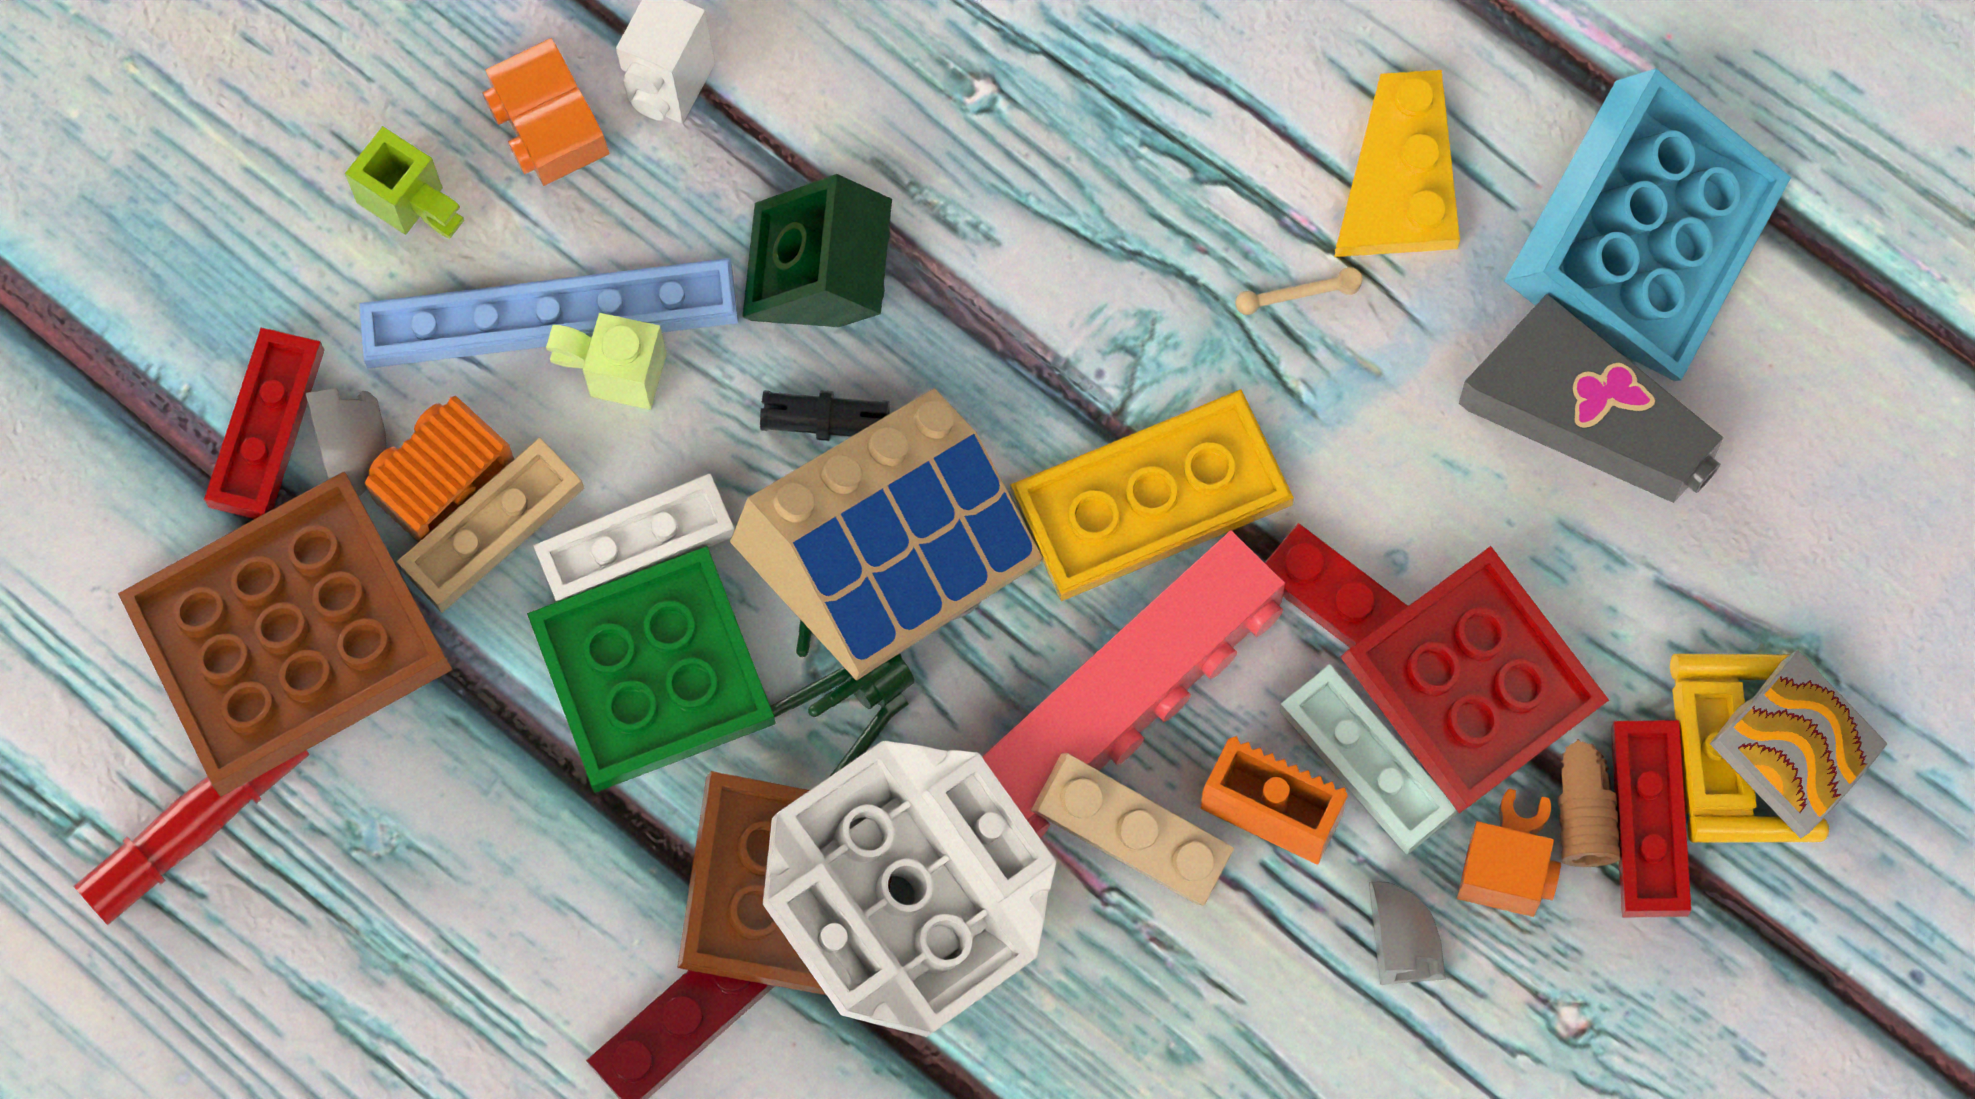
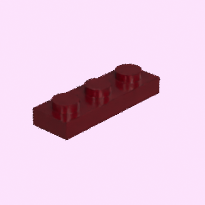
M688 970L586 1061L619 1099H649L775 986Z

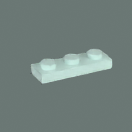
M1330 664L1280 704L1279 711L1406 855L1410 854L1456 816L1457 810L1439 786Z

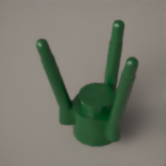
M897 654L858 680H855L842 667L786 696V698L774 703L770 707L774 717H777L831 689L833 690L808 708L810 716L817 717L852 694L867 709H872L877 704L881 706V709L830 776H832L864 754L891 718L909 705L902 692L915 682L907 664Z

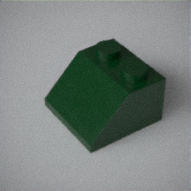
M835 174L756 202L754 206L742 317L757 322L842 327L880 315L885 292L884 278L888 241L890 238L892 198L839 174Z

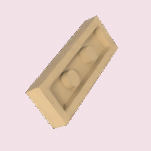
M539 437L396 562L400 570L443 613L584 490L583 482Z
M1061 753L1031 809L1035 814L1196 905L1204 906L1234 850V847L1069 753Z

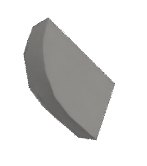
M337 388L306 393L328 478L330 479L345 471L358 496H361L367 490L364 482L369 476L368 472L371 464L386 450V432L377 398L368 391H361L357 400H340Z
M1382 881L1369 882L1380 985L1446 980L1441 939L1434 918L1428 908L1414 893L1393 883Z

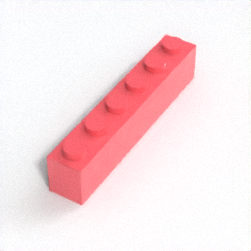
M1232 530L1222 537L982 756L1040 839L1049 829L1050 823L1032 812L1031 809L1061 753H1069L1098 771L1110 760L1116 765L1123 763L1144 741V737L1140 733L1157 717L1163 722L1171 719L1188 702L1191 694L1187 690L1204 674L1209 679L1219 675L1236 657L1237 651L1233 648L1250 632L1256 637L1262 635L1281 616L1283 609L1279 605L1282 603L1285 582Z

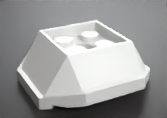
M881 741L786 806L772 818L763 906L840 1015L927 1037L1037 958L1045 920L1048 891L1052 886L1056 860L979 753L952 749L944 751L920 745ZM889 877H901L910 883L914 890L913 905H903L893 899L888 889Z

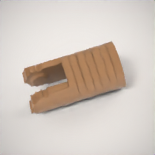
M1577 739L1576 742L1568 747L1565 746L1566 751L1562 753L1564 758L1561 761L1564 764L1562 768L1563 793L1558 796V806L1560 809L1559 823L1561 827L1562 863L1575 867L1610 865L1620 860V848L1618 847L1616 793L1611 791L1610 775L1607 773L1609 769L1607 766L1608 761L1604 759V756L1598 750H1595L1593 744H1587Z

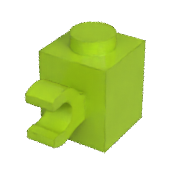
M384 126L380 128L345 172L356 203L405 235L420 217L432 229L448 239L453 236L465 221L464 217L456 213L460 208L459 204L440 192L443 187L433 159Z

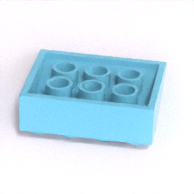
M1657 68L1616 80L1504 282L1535 306L1548 294L1619 353L1673 381H1680L1684 377L1791 177Z

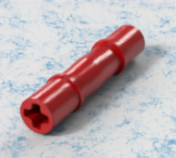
M306 750L222 797L214 789L207 776L176 799L133 841L128 837L122 840L124 842L122 846L73 887L108 926L156 884H163L166 881L162 877L163 874L210 840L251 800L256 804L262 800L260 796L309 756L308 751Z

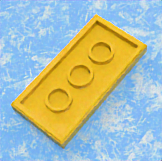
M1242 389L1010 484L1011 494L1032 539L1043 557L1042 561L1061 602L1218 537L1230 530L1237 529L1290 507L1294 501L1289 486Z

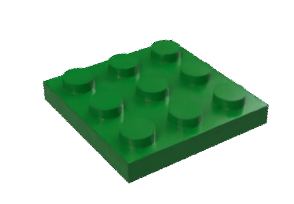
M708 546L527 613L594 793L776 724L775 717Z

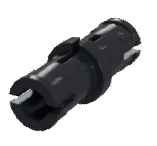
M764 390L761 401L764 404V408L760 410V430L816 434V440L830 441L831 435L852 437L889 415L890 401L883 400V402L834 398L833 391L823 390L820 391L819 396L773 393Z

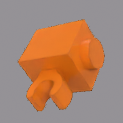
M1508 789L1499 806L1500 826L1479 821L1475 823L1468 845L1457 899L1534 917L1542 898L1553 901L1561 869V862L1550 860L1554 839L1536 835L1547 823L1551 812L1550 798L1541 797L1536 810L1537 814L1532 818H1522L1516 814L1513 808L1516 790Z

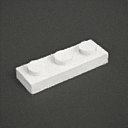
M710 473L533 546L554 598L558 602L705 546L709 548L732 538L735 529Z

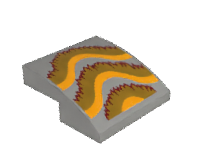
M1797 650L1781 661L1753 698L1737 708L1711 741L1710 745L1801 839L1809 834L1856 784L1885 748L1887 742Z

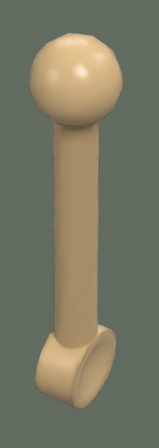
M1347 267L1339 272L1338 277L1257 295L1252 291H1243L1236 297L1235 306L1243 315H1251L1260 306L1339 290L1346 295H1352L1359 291L1362 284V275L1357 269Z

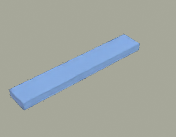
M730 258L359 303L363 357L367 369L546 347L552 325L571 327L592 337L599 313L659 325L662 333L738 323Z

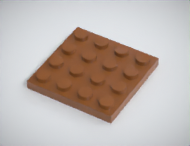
M345 471L118 593L212 786L220 797L452 670Z

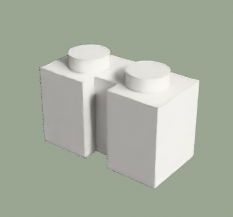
M642 0L616 47L620 68L626 72L623 81L627 98L631 105L638 112L651 119L663 120L664 117L683 124L715 65L705 9L683 0Z

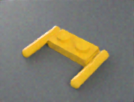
M1791 654L1672 655L1670 673L1672 678L1675 679V687L1672 689L1675 720H1679L1684 802L1685 813L1690 816L1687 828L1690 842H1823L1828 837L1829 824L1825 818L1809 834L1800 839L1779 816H1754L1753 809L1757 807L1755 791L1710 745L1711 741L1737 708L1745 703L1743 682H1739V680H1767L1781 661Z

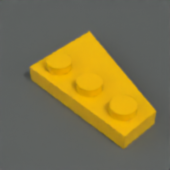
M1442 70L1380 74L1334 257L1458 249L1460 235Z

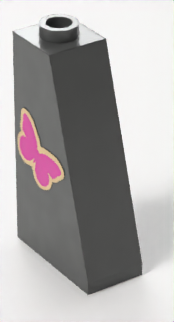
M1548 294L1540 300L1477 367L1463 385L1459 404L1468 412L1672 503L1688 487L1695 493H1698L1709 482L1721 465L1714 458L1724 438Z

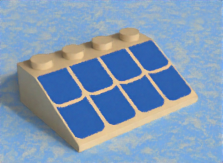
M935 388L748 497L730 540V543L855 680L860 679L1035 568L1043 558L977 432Z

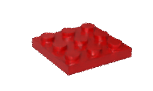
M1492 546L1481 552L1340 656L1458 813L1471 806L1609 701Z

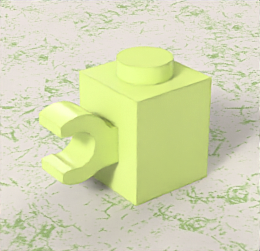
M604 313L598 314L592 337L571 327L552 325L546 349L552 352L550 361L565 367L583 369L591 397L648 410L652 409L667 355L659 325Z

